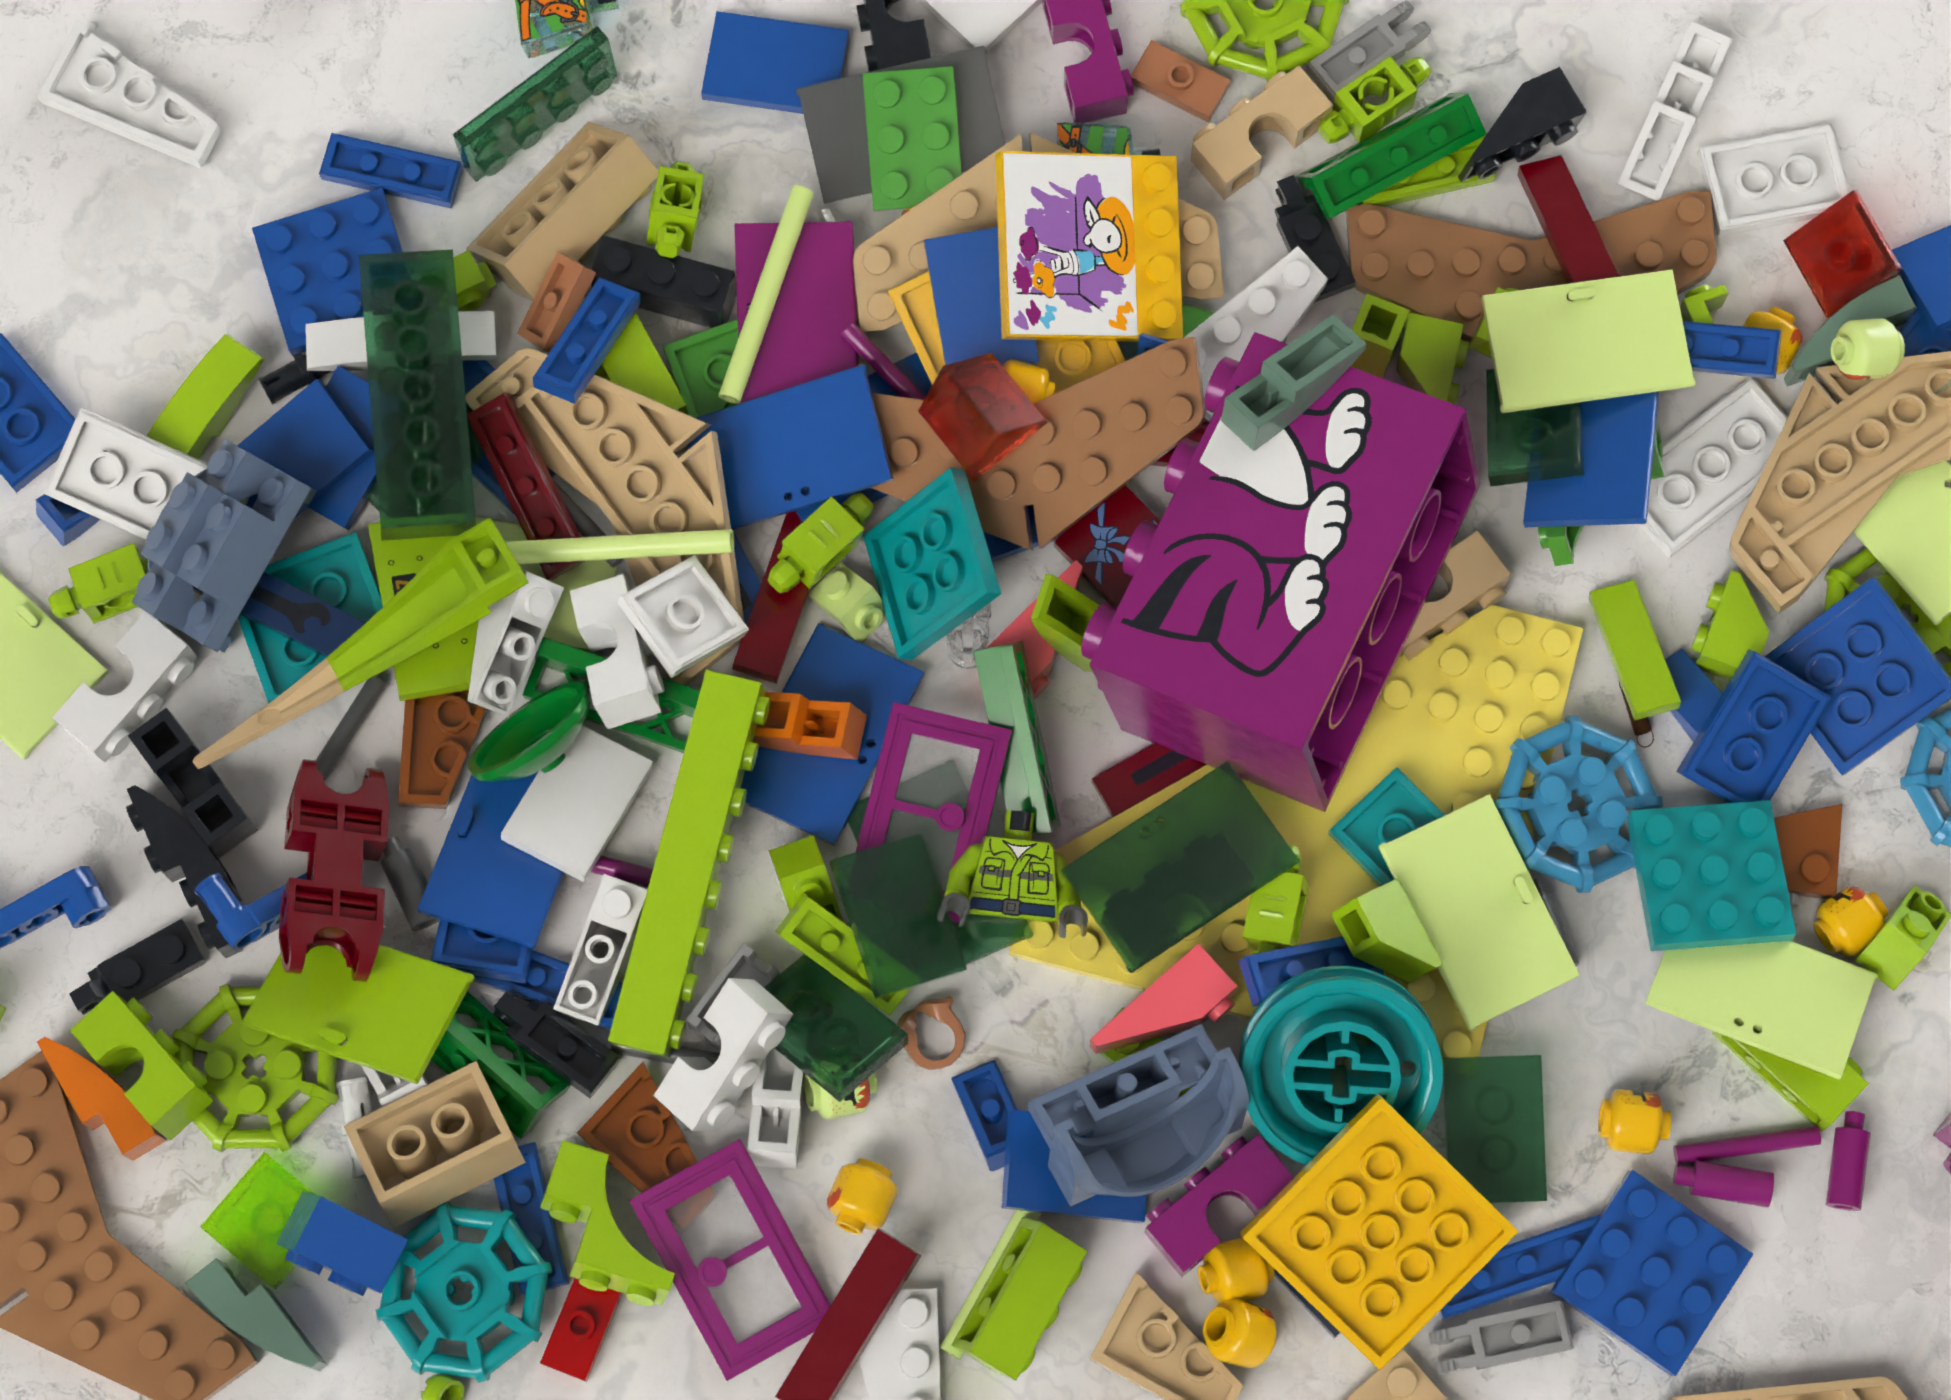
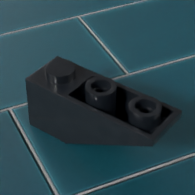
M1560 67L1522 83L1458 175L1461 182L1476 175L1479 179H1485L1499 171L1505 162L1514 158L1518 163L1523 162L1534 156L1541 149V146L1553 142L1555 146L1561 145L1578 133L1576 127L1587 111Z

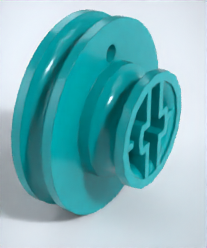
M1328 966L1309 970L1288 979L1271 991L1258 1005L1248 1021L1241 1040L1239 1067L1248 1090L1249 1104L1247 1110L1252 1121L1264 1138L1277 1150L1305 1165L1376 1095H1381L1419 1134L1424 1131L1432 1119L1441 1096L1443 1084L1442 1056L1428 1015L1408 990L1396 981L1372 970L1353 966ZM1343 1056L1342 1065L1335 1066V1057ZM1412 1061L1415 1063L1413 1072L1403 1073L1400 1071L1402 1062Z

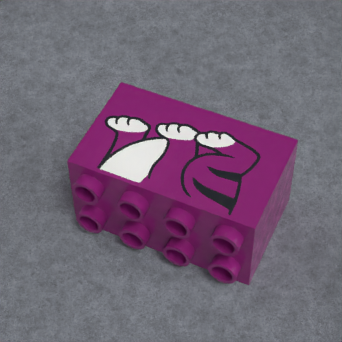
M1254 332L1240 362L1224 357L1214 369L1207 386L1204 401L1205 409L1214 414L1200 442L1184 438L1175 448L1164 477L1165 491L1174 495L1159 525L1144 520L1133 532L1123 560L1124 573L1133 578L1118 608L1102 603L1095 610L1086 627L1081 652L1083 657L1091 660L1089 665L1098 681V688L1103 692L1121 730L1152 743H1158L1177 753L1325 812L1481 484L1466 408L1353 367H1349L1298 418L1272 439L1253 451L1221 421L1225 397L1261 373L1263 361L1288 345L1287 343Z

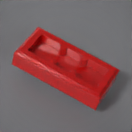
M574 1278L540 1364L587 1382L623 1293L609 1288L606 1291L591 1290L582 1286L579 1283V1279Z

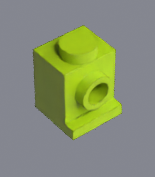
M470 250L420 273L426 290L438 312L474 311L484 303L485 299L491 297L489 289L497 285L486 262L482 261L477 264Z

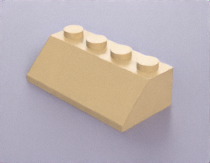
M588 121L478 235L466 250H470L472 256L479 262L485 261L490 271L514 292L533 301L557 251L582 263L589 256L590 248L603 234H607L615 229L621 221V215L634 202L643 199L650 192L652 183L658 177V170L629 135Z

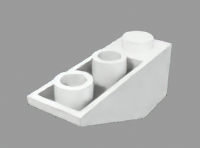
M523 569L521 570L529 583L514 591L511 595L490 605L491 614L481 618L478 622L467 700L506 717H509L564 590V587Z
M606 874L603 875L554 1005V1010L597 1026L600 1025L628 965L647 889Z

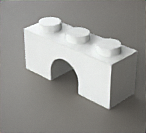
M623 574L570 591L577 629L591 653L605 648H616L613 654L606 660L586 667L593 706L607 729L661 713L658 694L664 692L660 672L656 665L651 666L649 655L654 653L617 604L621 595L632 590Z
M146 611L115 645L122 656L132 664L133 676L129 685L118 694L102 695L83 682L52 717L63 730L104 763L111 755L113 757L119 755L128 746L131 740L127 735L142 720L147 721L158 712L163 703L162 697L173 684L179 685L187 679L194 668L193 662L197 658L187 643Z
M728 978L703 1017L715 1027L721 1039V1052L717 1061L712 1064L705 1057H678L653 1096L692 1131H718L733 1117L735 1112L734 1105L744 1090L750 1087L758 1078L760 1065L769 1051L775 1048L784 1038L785 1026L793 1016V1013L754 979Z

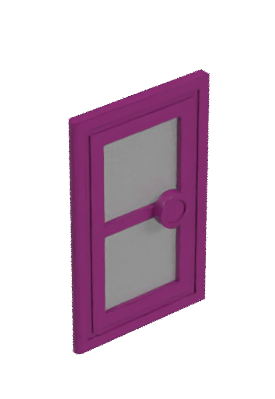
M893 702L845 896L937 918V913L945 897L950 869L969 845L981 843L982 838L987 836L1012 730ZM946 911L943 920L959 923L960 917L954 911Z
M741 1138L629 1199L666 1270L675 1273L673 1283L727 1381L815 1332L831 1304Z

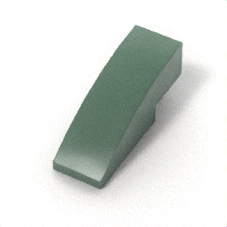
M1901 276L1894 277L1869 289L1847 303L1829 318L1809 339L1784 377L1787 387L1806 380L1809 373L1815 377L1816 367L1836 365L1831 357V344L1840 327L1847 321L1876 318L1887 319L1895 327L1906 323L1915 306Z
M1332 314L1264 360L1261 373L1225 397L1221 421L1253 451L1257 450L1318 400L1366 350L1367 343L1335 314Z
M217 1258L185 1282L208 1310L229 1328L253 1344L288 1361L317 1371H321L327 1366V1363L271 1289L260 1284L248 1293L227 1264Z

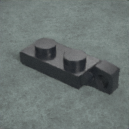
M1294 175L1277 181L1278 188L1275 189V192L1282 206L1275 209L1277 217L1276 226L1288 252L1290 253L1299 246L1328 278L1326 287L1314 303L1354 288L1355 279L1314 195L1304 197Z
M180 919L98 964L97 968L87 973L91 981L70 992L69 995L77 1010L85 1015L112 991L126 1002H129L133 997L139 1001L204 965L206 961L186 923Z
M506 991L494 1005L495 1012L493 1014L509 1027L506 1035L514 1041L516 1046L590 1099L620 1062L618 1054L544 1001L542 1004H539L532 1000L526 1006Z

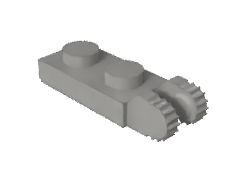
M1409 1L1398 4L1382 16L1380 14L1376 15L1307 64L1306 71L1332 103H1334L1335 93L1389 56L1394 61L1405 55L1406 51L1411 50L1428 37L1432 30L1424 21L1416 24L1399 37L1393 31L1395 27L1406 21L1413 13L1414 7Z
M1562 1300L1470 1319L1465 1322V1325L1428 1333L1430 1343L1438 1345L1452 1343L1454 1340L1469 1337L1473 1355L1445 1358L1441 1362L1436 1363L1438 1375L1476 1367V1370L1574 1349Z

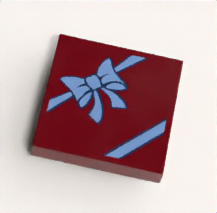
M1125 485L1054 541V547L1070 564L1075 560L1083 566L1082 576L1111 606L1118 608L1133 578L1123 571V560L1129 540L1136 527L1142 521L1147 520L1159 525L1160 520Z

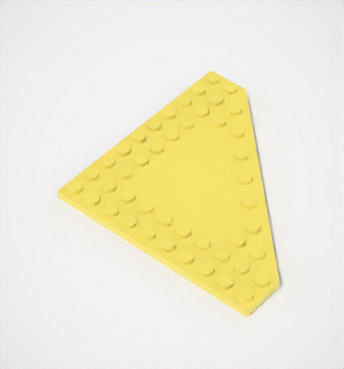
M1491 605L1471 616L1466 623L1448 635L1443 632L1430 639L1431 647L1412 660L1408 661L1405 655L1400 656L1325 812L1206 765L1054 851L1064 856L1078 884L1081 907L1088 915L1086 936H1081V928L1078 925L1068 924L1066 925V937H1059V914L1056 922L1018 919L1009 955L1145 991L1199 943L1237 985L1236 993L1231 998L1236 1004L1227 1014L1249 1020L1258 1006H1252L1238 961L1244 956L1252 955V950H1257L1249 948L1247 940L1242 937L1252 887L1250 891L1213 916L1203 903L1193 896L1179 895L1171 898L1164 905L1163 912L1167 921L1176 932L1174 942L1136 969L1131 966L1101 924L1102 913L1107 910L1104 904L1112 896L1125 888H1128L1130 893L1141 887L1146 883L1143 879L1144 876L1159 864L1167 862L1171 866L1185 857L1182 851L1197 838L1205 835L1210 840L1218 833H1221L1253 877L1255 876L1256 867L1273 870L1270 867V861L1273 851L1278 844L1298 847L1301 863L1300 872L1295 874L1304 875L1309 885L1298 945L1341 937L1342 934L1331 913L1356 897L1380 886L1328 835L1329 830L1396 767L1445 815L1489 794L1492 800L1497 799L1512 755L1510 750L1512 743L1517 738L1524 740L1561 722L1583 628ZM1554 747L1539 753L1547 765L1551 763ZM1526 770L1518 797L1528 798V795L1533 791L1535 775ZM1527 811L1520 812L1532 838L1535 829ZM1438 968L1411 983L1383 971L1385 976L1408 990L1428 1015L1439 1044L1443 1072L1472 1079L1475 1074L1487 1021L1478 1025L1473 1031L1468 1030Z

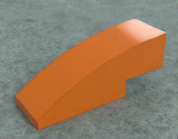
M765 693V697L771 698L765 725L757 724L753 742L758 743L759 747L799 754L858 760L867 715L852 703L808 700L802 694Z
M47 1037L37 1041L82 1124L92 1130L105 1124L122 1155L132 1161L166 1142L164 1136L146 1121L124 1095L127 1090L108 1073L70 1048Z

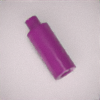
M1846 1111L1844 1127L1835 1128L1825 1203L1828 1207L1847 1211H1861L1871 1136L1870 1132L1863 1130L1864 1113Z
M1695 1160L1693 1167L1675 1166L1673 1184L1689 1186L1690 1195L1768 1208L1773 1195L1774 1173Z

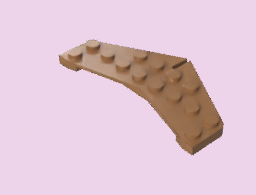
M1711 191L1685 192L1593 221L1620 277L1673 269L1678 295L1706 279L1716 263ZM1371 204L1355 205L1346 210L1349 269L1355 279L1354 287L1356 290L1365 295L1368 293L1409 309V313L1464 324L1461 339L1469 341V343L1483 314L1481 301L1483 295L1493 294L1497 287L1504 290L1506 288L1525 290L1568 284L1546 236L1535 240H1528Z
M1195 337L1170 340L1017 412L872 393L894 480L870 488L907 502L949 468L963 469L966 473L983 532L1029 550H1034L1028 506L1033 505L1039 548L1043 549L1173 449L1182 439L1187 438L1201 427L1206 417L1197 340Z
M40 1051L0 1079V1309L25 1291L29 1295L0 1316V1328L153 1400H209L257 1365L259 1361L242 1339L219 1323L112 1237L106 1227L65 1099L66 1094L44 1054Z

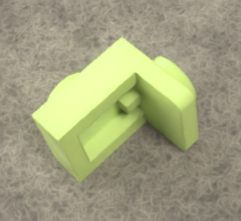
M841 562L808 593L816 606L841 624L851 639L860 643L887 619L882 599L875 588Z

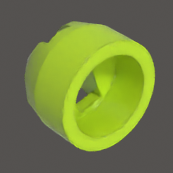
M436 1374L427 1378L425 1381L427 1386L424 1391H421L422 1400H463L464 1398L463 1384L445 1374Z

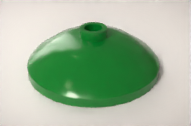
M569 682L559 685L530 700L509 715V717L505 718L482 740L470 757L468 769L474 778L485 782H501L522 779L540 770L546 773L556 768L565 759L566 755L564 752L576 740L586 719L591 699L588 689L581 682Z

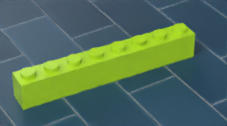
M705 671L608 1041L614 1045L670 1058L672 1048L679 1050L682 1045L686 1030V1021L680 1020L684 1002L691 1003L694 999L698 984V975L692 973L697 955H705L711 929L704 927L709 908L716 910L722 893L723 882L717 881L721 862H729L734 847L735 836L729 834L733 816H741L746 801L747 790L742 789L741 784L745 770H753L758 755L759 744L754 743L753 738L757 724L765 725L770 709L771 698L765 697L766 690L760 682L715 671Z

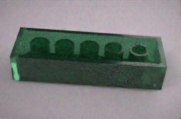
M453 249L359 255L381 541L458 536L476 525Z

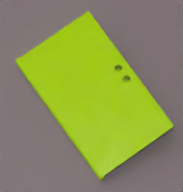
M379 944L373 968L367 982L353 980L352 968L347 967L346 959L342 953L328 945H320L310 949L306 954L302 973L295 974L287 973L284 970L280 952L242 1023L246 1027L418 1084L467 990L474 981V975Z

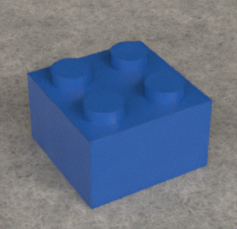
M303 1191L276 1244L288 1250L284 1258L285 1260L318 1275L325 1268L331 1271L328 1281L350 1292L364 1296L367 1289L382 1293L408 1239L322 1196Z

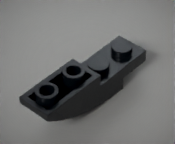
M136 785L126 789L132 801V804L126 806V811L136 831L139 832L143 829L150 845L143 849L155 874L162 871L172 883L184 877L186 878L180 881L179 884L189 906L192 908L198 905L204 921L197 924L207 948L211 950L216 947L225 958L244 951L243 948L235 951L230 947L216 928L218 921L202 899L194 892L198 884L215 873H220L240 902L243 901L231 876L217 855L180 815L157 797Z

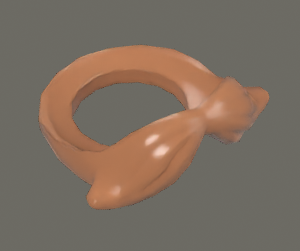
M949 996L945 999L922 1001L913 1010L902 1014L895 1031L890 1036L891 1040L902 1043L909 1057L917 1066L928 1070L943 1069L952 1065L960 1057L965 1046L966 1033L961 1022L951 1009L954 1001L953 997ZM923 1012L952 1029L955 1036V1045L947 1057L941 1060H930L920 1053L915 1030L917 1027L915 1017L918 1013Z

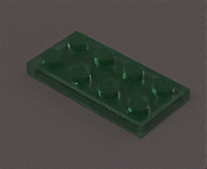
M598 26L452 134L464 168L475 182L485 175L489 177L498 173L506 165L509 157L521 148L525 150L534 146L541 139L546 129L556 122H565L576 113L582 102L592 95H601L610 88L614 78L618 75L609 39Z

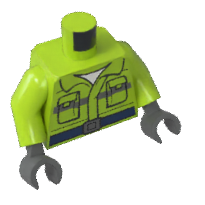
M1006 810L1003 838L985 836L982 838L981 843L969 845L950 869L945 897L937 913V920L942 922L946 911H954L959 915L958 927H963L968 914L1043 922H1056L1059 914L1058 935L1061 938H1065L1066 925L1068 924L1078 925L1081 928V936L1085 937L1088 915L1081 907L1078 884L1064 856L1054 851L1053 843L1032 841L1035 813Z

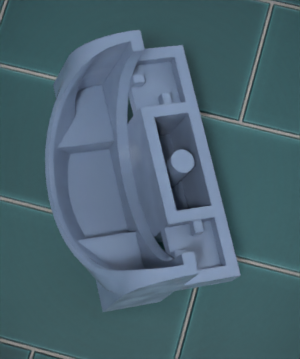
M224 439L219 450L214 452L209 459L207 469L195 476L188 472L186 473L182 482L173 489L170 499L162 510L156 524L149 531L146 545L140 553L148 558V573L140 580L132 603L153 617L183 631L202 645L216 652L220 650L225 653L233 639L228 636L231 628L303 502L309 505L317 490ZM258 494V498L252 508L240 502L247 497ZM193 586L204 592L197 603L193 593Z
M1202 1024L1029 1100L1028 1111L1050 1148L1048 1168L1071 1207L1095 1195L1141 1196L1160 1191L1181 1181L1204 1164L1218 1149L1227 1135L1242 1129L1249 1104V1095L1242 1071L1230 1047L1217 1051ZM1193 1086L1185 1094L1178 1098L1180 1091Z

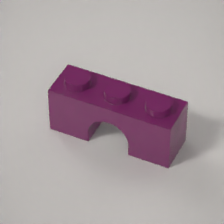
M1042 0L1053 45L1075 41L1085 45L1092 53L1085 61L1064 67V88L1074 125L1127 114L1128 97L1134 96V89L1129 70H1121L1117 56L1123 55L1118 29L1110 30L1107 16L1112 15L1110 0Z
M1258 1134L1249 1142L1243 1136L1238 1138L1221 1153V1156L1225 1159L1224 1163L1213 1172H1210L1206 1167L1202 1168L1184 1184V1187L1189 1192L1175 1203L1169 1197L1166 1198L1146 1216L1151 1223L1146 1226L1144 1233L1181 1278L1204 1260V1256L1215 1246L1221 1243V1240L1209 1227L1206 1219V1209L1212 1201L1223 1196L1236 1197L1242 1200L1256 1216L1294 1179V1176Z

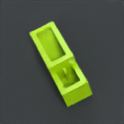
M224 334L170 399L148 432L147 437L199 460L211 437H220L265 359L229 334Z
M1045 574L1031 616L1033 625L1041 637L1064 658L1085 672H1093L1089 665L1091 660L1082 656L1081 646L1089 620L1100 605L1053 574Z

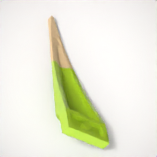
M491 517L451 539L406 586L327 658L264 708L195 756L192 762L197 769L211 764L491 614L490 605L528 584L529 581Z

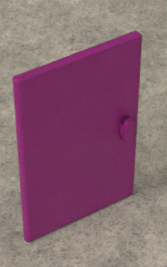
M852 221L804 222L740 403L859 366L858 353L841 336V333L851 323L854 322L857 325ZM734 223L738 338L779 223Z

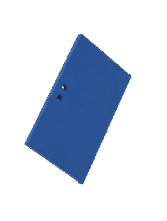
M864 364L696 417L711 424V426L687 445L689 450L710 431L717 432L732 530L825 502L831 496L835 499L894 480L867 377V367Z
M1659 392L1536 409L1523 518L1524 528L1645 524L1647 522Z
M818 623L781 693L802 694L808 700L849 702L867 715L858 760L799 754L759 747L755 766L752 771L745 770L741 788L747 790L745 804L835 846L877 767L893 702L909 706L925 673L831 630L822 623Z
M538 772L522 779L501 782L480 781L471 774L417 908L419 913L523 944L532 949L535 948L564 872L501 840V832Z

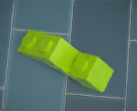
M562 1140L540 1208L549 1211L550 1216L562 1222L575 1223L579 1220L586 1223L569 1276L579 1279V1283L582 1286L591 1290L606 1291L609 1288L625 1293L629 1301L639 1305L652 1306L654 1303L663 1305L670 1291L675 1273L661 1268L642 1256L630 1245L617 1227L608 1205L605 1187L606 1165L609 1154Z

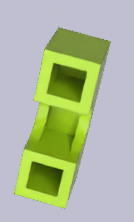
M112 991L69 1031L93 1059L115 1077L132 1063L140 1060L144 1061L143 1072L139 1080L124 1095L154 1129L171 1141L214 1101L202 1087L208 1080L191 1061L188 1060L182 1064L175 1054L180 1050V1047L163 1029L160 1028L156 1033L147 1023L153 1019V1016L136 998L133 997L129 1002H126Z

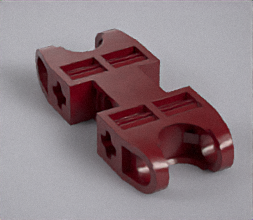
M303 759L286 811L284 849L308 852L306 879L289 877L281 895L279 944L283 967L287 973L301 974L306 954L310 949L320 945H328L342 953L346 959L347 967L352 968L353 980L367 982L383 933L385 889L361 886L363 859L379 861L388 840L389 798L385 776L381 769L367 767L362 786L359 790L351 794H341L334 792L326 785L322 772H317L316 760Z

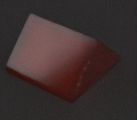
M1858 190L1851 191L1783 240L1826 318L1832 317L1847 303L1869 289L1897 277L1902 269Z
M992 353L944 365L918 410L973 481L1048 423Z

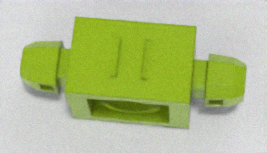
M1391 56L1387 57L1335 93L1332 112L1325 116L1319 124L1318 131L1320 135L1330 144L1337 143L1346 138L1350 132L1357 143L1377 133L1413 108L1417 89L1427 82L1430 76L1431 69L1423 58L1415 57L1404 62L1399 67ZM1385 92H1388L1384 104L1371 105L1366 103L1362 109L1365 97L1376 95L1382 98L1385 96Z
M677 161L670 168L659 166L656 188L652 192L646 244H655L658 254L663 257L674 258L680 254L681 249L691 252L694 232L698 227L702 205L701 192L705 174L696 173L688 162Z
M858 493L852 495L840 505L831 496L782 541V550L777 555L779 561L771 569L768 577L769 584L779 593L788 592L800 580L811 589L859 545L865 529L862 525L870 517L873 509L872 502L864 494Z
M131 543L68 568L74 587L69 588L66 585L54 591L48 597L54 615L57 618H67L79 614V609H83L92 622L96 624L137 608L138 606L132 603V600L137 593L140 580L148 573V558L145 559L140 554L141 552L135 543Z
M1278 844L1273 851L1270 861V867L1273 870L1256 867L1242 936L1247 940L1249 948L1257 949L1252 950V954L1298 945L1309 885L1304 875L1295 874L1300 872L1301 863L1300 852L1296 846Z

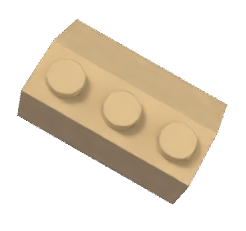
M477 1061L344 1126L373 1192L393 1228L526 1163Z

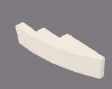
M1690 22L1617 185L1654 201L1660 200L1733 38L1695 22Z
M495 311L393 314L309 323L305 326L307 371H335L337 366L347 371H399L400 366H447L448 360H495L496 358Z

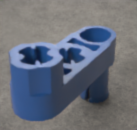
M80 866L74 868L0 909V949L63 914H66L72 927L76 929L91 925L103 918L111 910V905L90 867Z
M307 872L297 878L306 879ZM220 873L207 877L195 888L194 892L202 899L218 921L216 928L235 951L279 929L281 895L286 884L249 905H242Z

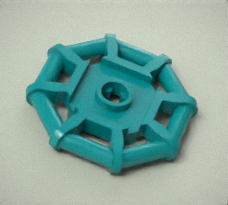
M447 1201L437 1206V1210L403 1236L408 1241L382 1291L380 1308L376 1309L375 1312L377 1320L385 1323L412 1362L411 1369L416 1373L422 1375L424 1372L476 1378L478 1383L490 1380V1374L532 1341L538 1342L543 1333L539 1330L548 1275L552 1273L551 1263L545 1262L515 1221L516 1214L512 1211L505 1209L499 1212L453 1206ZM458 1226L488 1230L482 1243L464 1242L458 1239ZM438 1233H441L444 1243L422 1259L414 1253ZM504 1239L522 1263V1267L510 1271L496 1252V1248ZM406 1266L415 1269L416 1287L415 1291H412L411 1299L401 1300ZM458 1279L464 1283H473L472 1298L468 1303L464 1300H459L456 1303L453 1301L452 1296L457 1291L454 1283ZM527 1282L522 1318L510 1313V1307L515 1300L513 1288L514 1283ZM413 1312L417 1314L429 1331L423 1342H421L404 1316ZM503 1323L509 1329L514 1330L488 1352H485L481 1340ZM442 1340L466 1342L468 1357L438 1353Z

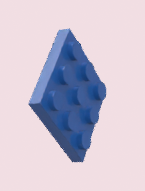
M383 188L252 228L288 350L292 356L300 352H306L305 326L309 323L381 315L422 313Z
M1876 577L1869 579L1764 656L1832 697L1811 731V735L1842 776L1951 700V677Z
M1630 1170L1622 1179L1550 1292L1668 1375L1676 1376L1752 1258L1753 1253L1637 1172Z

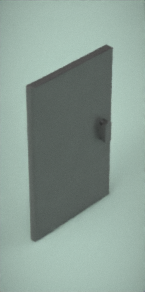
M985 46L866 72L953 66L962 172H966L1005 145L985 56L987 52ZM863 74L797 88L796 93L800 97L824 204L872 193Z

